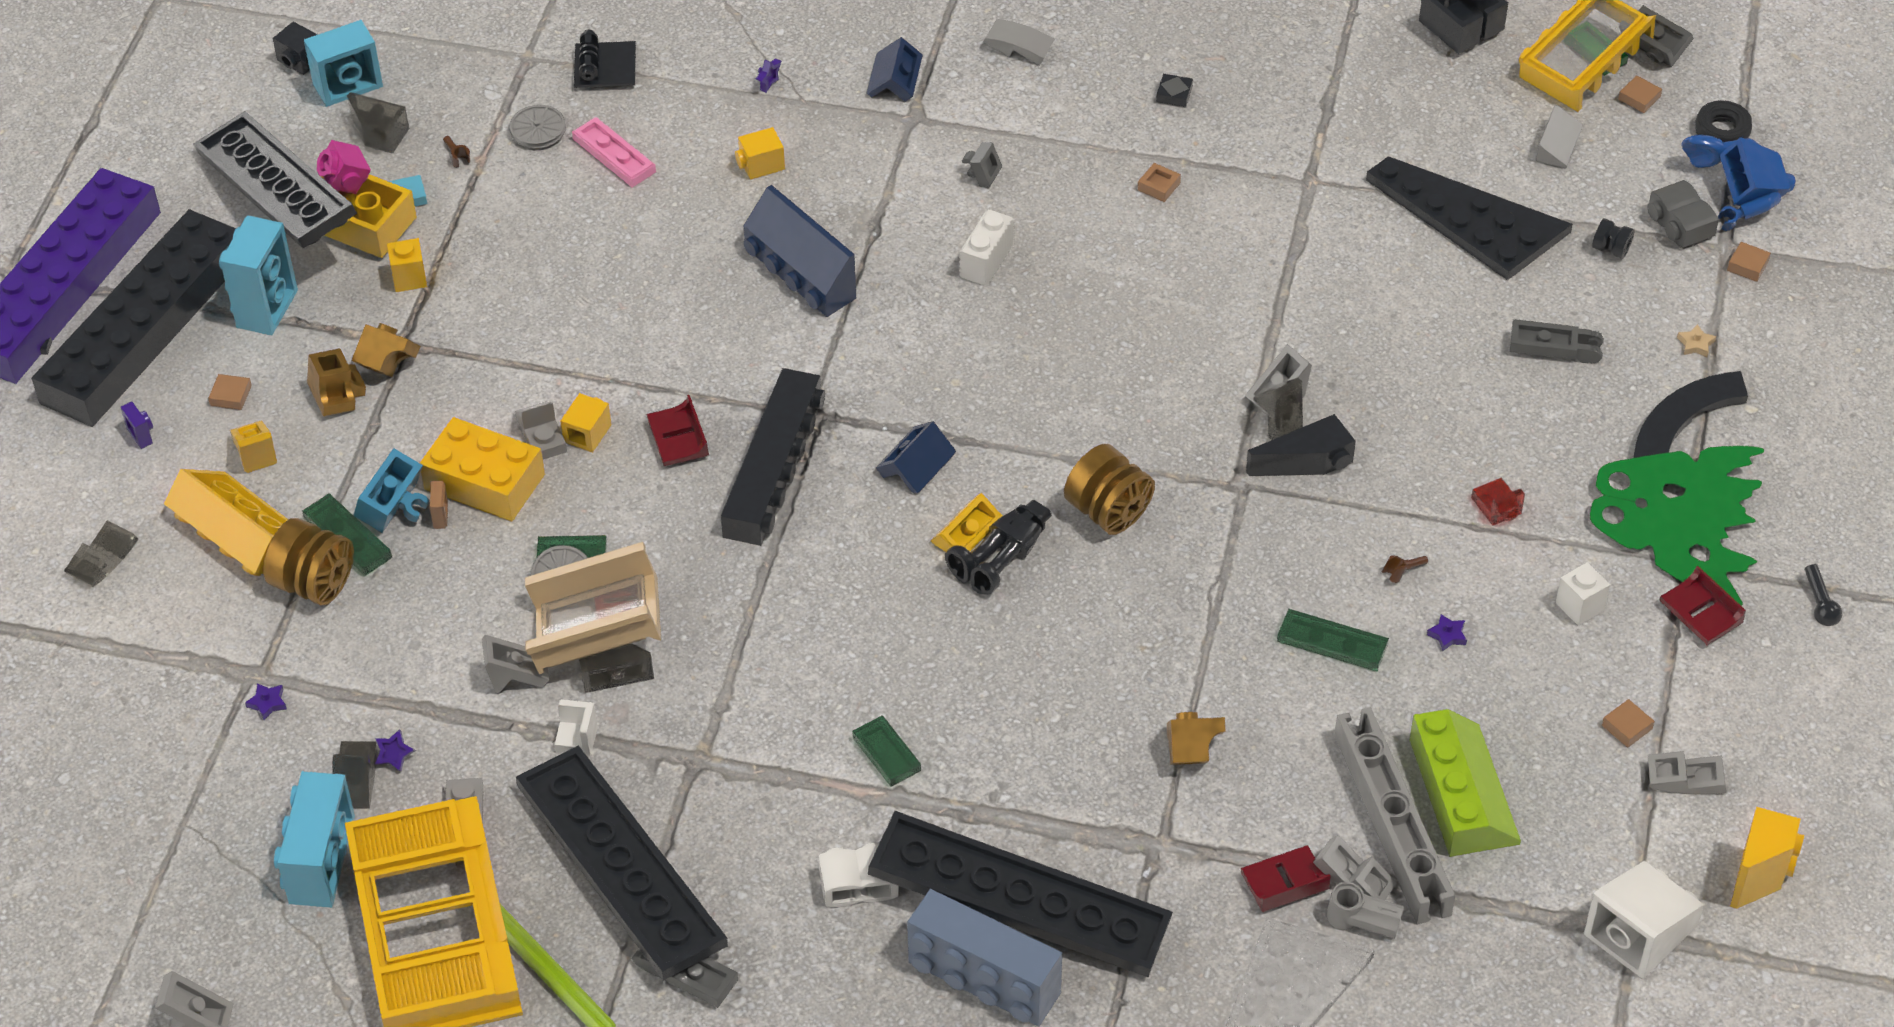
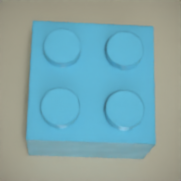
M362 20L304 39L312 83L326 107L383 87L375 41Z

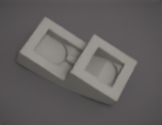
M996 19L983 42L1010 57L1014 50L1040 66L1055 39L1029 26L1013 21Z
M1684 751L1648 754L1650 786L1652 789L1681 794L1726 793L1722 755L1685 759Z
M1339 835L1327 842L1313 862L1324 874H1330L1331 880L1337 885L1343 882L1354 883L1363 890L1365 895L1385 900L1397 884L1373 857L1363 861Z

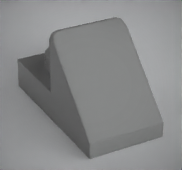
M1287 344L1245 396L1266 415L1273 418L1293 392L1302 398L1305 396L1312 365Z
M545 401L514 411L527 444L541 448L543 459L567 452L566 442L555 419L552 402Z
M489 635L483 636L484 664L497 694L512 679L541 688L549 681L548 667L544 668V673L539 674L531 656L527 654L525 646Z
M171 971L163 977L155 1009L173 1018L170 1027H228L234 1003Z

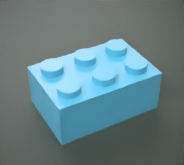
M247 215L241 226L235 229L233 240L227 250L221 253L219 266L223 271L225 290L229 295L230 311L233 313L236 328L272 336L298 291L283 223Z
M301 771L298 786L294 785L291 790L290 804L292 809L290 816H285L283 820L282 835L284 840L282 847L277 846L275 850L274 866L280 871V888L285 889L289 904L332 908L348 847L345 822L354 821L355 814L345 775Z

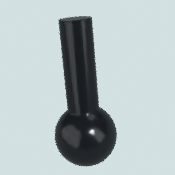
M1808 565L1804 570L1817 603L1814 609V617L1822 625L1834 626L1841 621L1842 608L1837 602L1830 599L1818 565Z

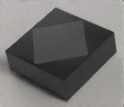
M1163 74L1157 91L1156 102L1186 107L1193 87V78Z

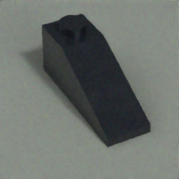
M1333 414L1249 449L1247 452L1246 473L1249 476L1325 475L1335 470L1344 469L1353 463L1356 440L1337 416Z

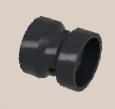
M1603 218L1594 235L1592 248L1600 251L1607 249L1612 251L1614 256L1624 259L1632 244L1635 229L1627 226H1615L1614 221Z

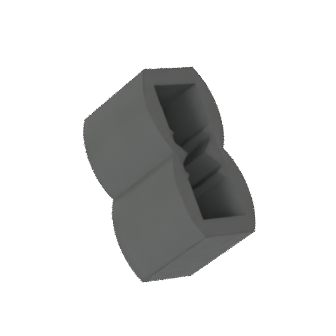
M1682 180L1651 192L1647 207L1648 213L1654 221L1665 227L1668 238L1678 246L1684 248L1716 236L1719 219L1711 206L1700 199L1697 191L1689 182Z

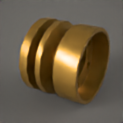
M1100 444L1083 455L1073 467L1064 486V498L1083 514H1089V518L1109 535H1117L1133 525L1145 512L1155 491V481L1136 464H1129V460L1112 445Z
M290 518L277 530L268 546L264 559L263 573L265 581L271 586L288 593L296 592L301 598L309 599L320 606L327 605L338 596L349 577L354 557L352 541L329 530L321 531L317 525L302 519Z

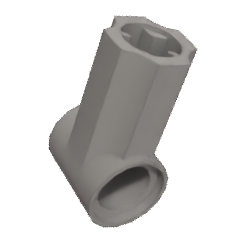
M1343 882L1336 885L1332 890L1326 917L1333 927L1340 930L1358 927L1395 939L1404 906L1365 895L1358 885L1351 882Z

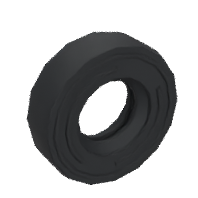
M1724 100L1709 102L1701 107L1696 116V134L1709 135L1722 140V142L1734 141L1739 138L1746 139L1749 138L1752 131V117L1748 110L1740 104ZM1719 119L1732 122L1735 128L1722 130L1716 128L1712 121Z

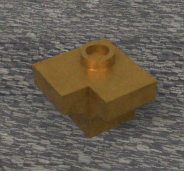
M379 323L376 328L365 324L351 361L364 368L393 377L397 365L406 358H416L421 346L409 339L396 335L398 330L388 325Z
M340 348L308 354L307 384L322 415L327 416L355 410V397L365 396L366 385L356 365L347 363Z
M1198 712L1176 713V719H1171L1167 722L1170 765L1204 764L1209 762L1210 741L1214 736L1226 732L1225 717L1198 718Z

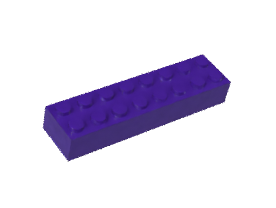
M100 168L0 283L1 379L17 384L41 355L40 348L42 344L50 337L52 341L159 216L161 211L154 186Z

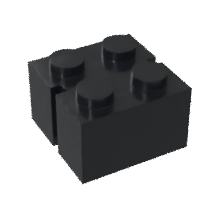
M1421 0L1419 22L1456 53L1460 54L1479 44L1480 38L1486 40L1505 30L1509 2L1506 0Z

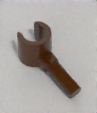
M450 136L443 138L444 143L451 151L452 165L455 168L459 167L458 158L462 157L468 163L471 162L470 150L467 146L456 145Z
M1392 555L1386 562L1382 573H1391L1392 575L1389 580L1398 583L1406 570L1428 564V557L1421 556L1404 560Z

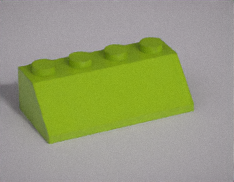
M1449 709L1414 714L1409 740L1449 857L1520 845L1521 839L1480 725Z

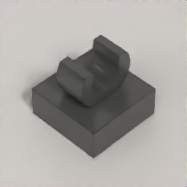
M982 142L976 152L968 151L962 159V163H969L971 165L967 175L976 177L979 187H990L1002 168L993 142Z

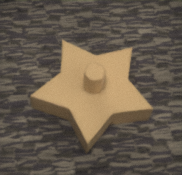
M1697 324L1689 332H1678L1677 339L1685 345L1684 355L1697 353L1708 357V347L1715 342L1716 336L1704 333Z

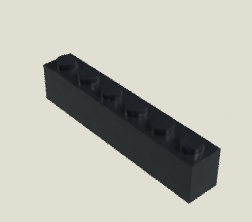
M782 368L722 511L721 526L723 538L762 546L766 534L772 533L775 525L776 509H781L785 501L786 484L793 482L796 471L795 462L797 458L803 457L806 446L805 437L807 433L812 434L816 421V410H821L824 405L826 393L825 390L821 389L820 375Z

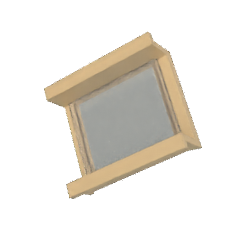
M644 542L525 577V587L536 608V638L525 641V650L531 656L539 674L544 673V668H551L646 639V637L661 641L658 577L647 555Z

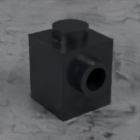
M294 21L272 38L277 61L289 69H294L303 75L306 74L310 68L304 39L318 34Z

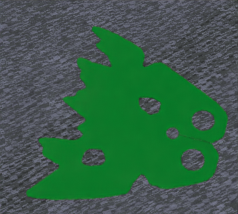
M1755 446L1708 447L1701 451L1697 462L1689 454L1683 451H1676L1605 464L1599 469L1596 480V487L1603 496L1593 500L1590 520L1601 532L1626 548L1641 550L1647 546H1652L1656 566L1682 582L1699 566L1742 606L1743 602L1726 573L1746 572L1750 565L1757 563V560L1723 547L1720 540L1728 538L1724 528L1756 522L1753 517L1745 513L1746 509L1740 502L1750 498L1752 491L1761 487L1762 481L1730 477L1727 474L1735 468L1751 465L1750 457L1762 454L1765 450ZM1616 472L1626 474L1630 479V486L1624 490L1613 488L1609 483L1610 475ZM1665 484H1676L1686 489L1682 496L1672 498L1667 497L1662 491ZM1643 498L1647 501V506L1644 508L1637 507L1635 501ZM1615 506L1623 511L1624 519L1620 523L1611 524L1604 520L1602 512L1606 507ZM1696 544L1708 548L1710 559L1708 561H1701L1691 556L1689 548Z

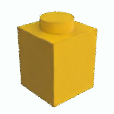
M774 127L738 137L739 150L735 151L736 161L740 169H745L750 180L785 170L784 147Z
M419 238L387 243L395 292L427 287Z
M579 393L560 420L565 442L593 453L612 425L609 403L597 397H590Z

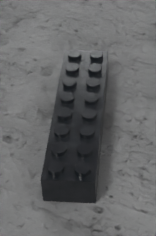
M188 209L32 376L31 379L39 404L93 427L225 282L223 271L219 266V259L221 253L227 250L233 240L236 228Z

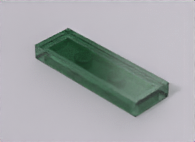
M330 493L302 510L303 518L307 522L317 525L321 531L329 530L352 541L354 548L353 565L364 576L392 558L391 550Z
M1289 608L1277 636V642L1376 672L1379 670L1389 641L1387 637Z

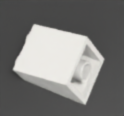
M1643 861L1602 886L1593 894L1584 935L1644 979L1699 925L1704 904L1692 892L1682 889L1670 880L1662 870L1654 868L1646 861Z

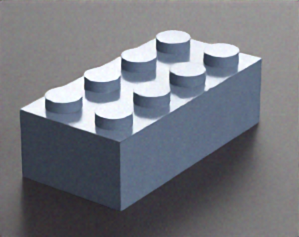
M930 889L907 921L908 961L915 969L921 973H931L943 979L954 989H963L977 996L986 1005L1000 1007L1010 1012L1015 1019L1021 1022H1030L1040 1027L1061 994L1062 952Z

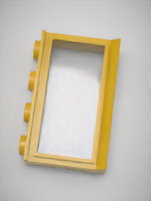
M1577 0L1576 4L1568 11L1565 10L1561 13L1557 22L1550 29H1545L1541 33L1539 39L1531 47L1523 50L1519 57V77L1579 112L1582 109L1583 92L1589 89L1596 93L1601 87L1603 72L1607 70L1612 74H1616L1620 68L1621 55L1627 52L1634 56L1639 49L1640 36L1643 33L1652 39L1654 38L1656 15L1646 16L1620 0Z

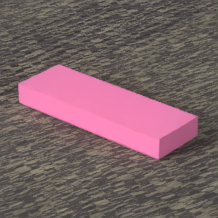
M597 117L572 131L575 142L632 188L656 173V166L653 162Z

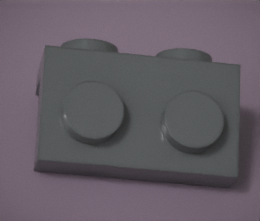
M1642 5L1638 10L1646 16L1656 15L1654 38L1652 39L1643 33L1640 36L1639 48L1645 51L1646 55L1655 63L1661 64L1664 62L1672 67L1693 41V35ZM1622 21L1618 26L1620 32L1623 33L1630 25Z

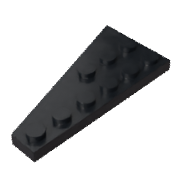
M1389 156L1367 171L1366 181L1507 281L1572 231V223Z

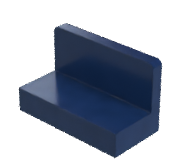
M902 37L880 50L875 57L867 95L872 98L888 88L904 102L912 98L923 54Z
M931 421L914 426L875 468L883 478L898 474L911 492L915 494L919 493L951 459L956 450L935 422Z

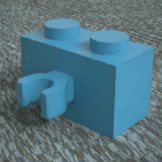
M393 448L359 496L353 516L381 533L384 532L399 509L403 510L408 520L417 522L420 513L414 510L412 506L419 505L426 509L430 501L423 494H411V491L418 482L423 465Z

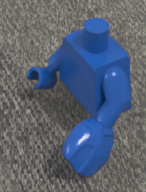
M1694 135L1685 138L1681 143L1682 149L1689 157L1691 164L1697 168L1712 167L1722 162L1734 205L1740 206L1739 209L1725 206L1720 211L1718 219L1723 217L1731 219L1723 223L1721 229L1724 231L1732 230L1737 220L1742 217L1746 220L1769 211L1780 203L1781 197L1794 189L1795 177L1793 174L1786 173L1781 155L1774 150L1761 146L1751 138H1739L1734 141L1722 142V140L1709 135Z

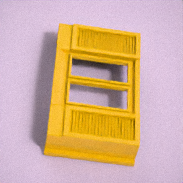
M477 796L460 800L451 799L345 822L383 1026L473 1027L522 1016L523 1011ZM464 860L470 889L469 893L381 912L376 879ZM473 906L480 938L390 958L384 925Z

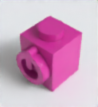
M331 140L328 147L320 153L317 159L318 174L323 176L325 181L338 191L357 194L371 171L359 146Z

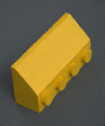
M180 469L164 502V505L175 512L174 517L176 519L191 524L197 529L196 533L200 537L213 541L220 547L219 551L222 554L238 560L243 564L242 569L254 576L264 574V559L268 546L281 525L289 520L225 471Z

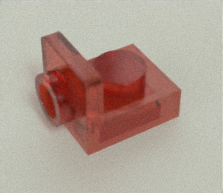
M1501 477L1472 489L1471 498L1492 526L1503 521H1511L1522 514L1525 493L1522 489L1512 491Z

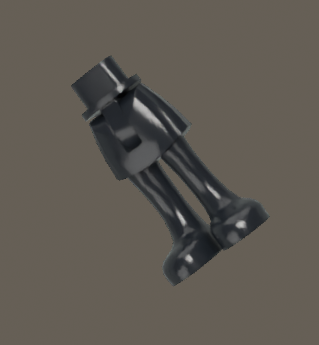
M1031 500L1027 505L1020 504L1016 509L1000 517L989 526L990 533L971 552L960 545L950 547L945 553V561L949 570L963 584L970 580L973 590L977 593L991 594L999 587L1001 581L999 574L1015 556L1019 559L1027 557L1039 535L1045 529V522L1052 516V513L1047 507L1035 500ZM998 548L1002 549L990 563L984 562Z

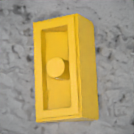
M979 493L930 541L945 552L955 545L963 546L971 551L989 533V526L1003 515L982 493Z

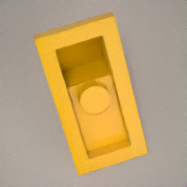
M262 420L230 430L233 443L238 449L246 473L277 463L271 433Z

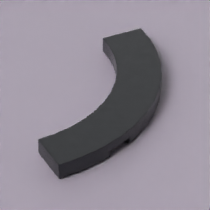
M1735 371L1708 376L1693 381L1668 395L1653 409L1642 425L1636 440L1633 458L1669 453L1674 439L1692 422L1694 417L1702 412L1708 413L1722 407L1747 403L1748 393L1742 372Z

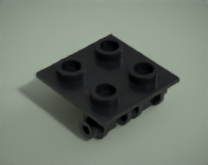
M585 30L580 35V43H575L574 88L635 85L636 41L599 42L598 36L593 30Z

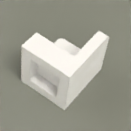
M559 700L560 724L554 743L555 753L562 754L579 745L586 756L591 757L598 729L594 703Z

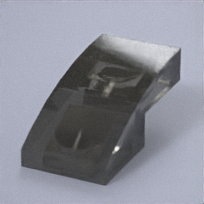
M107 520L90 546L82 543L64 569V572L94 587L118 566L136 544L138 538L134 533Z

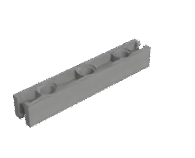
M1372 708L1361 709L1359 726L1355 728L1359 736L1354 735L1348 722L1352 721L1350 713L1337 715L1334 737L1416 924L1426 923L1431 920L1429 914L1430 900L1428 897H1424L1428 894H1433L1437 900L1442 918L1452 916L1455 893Z

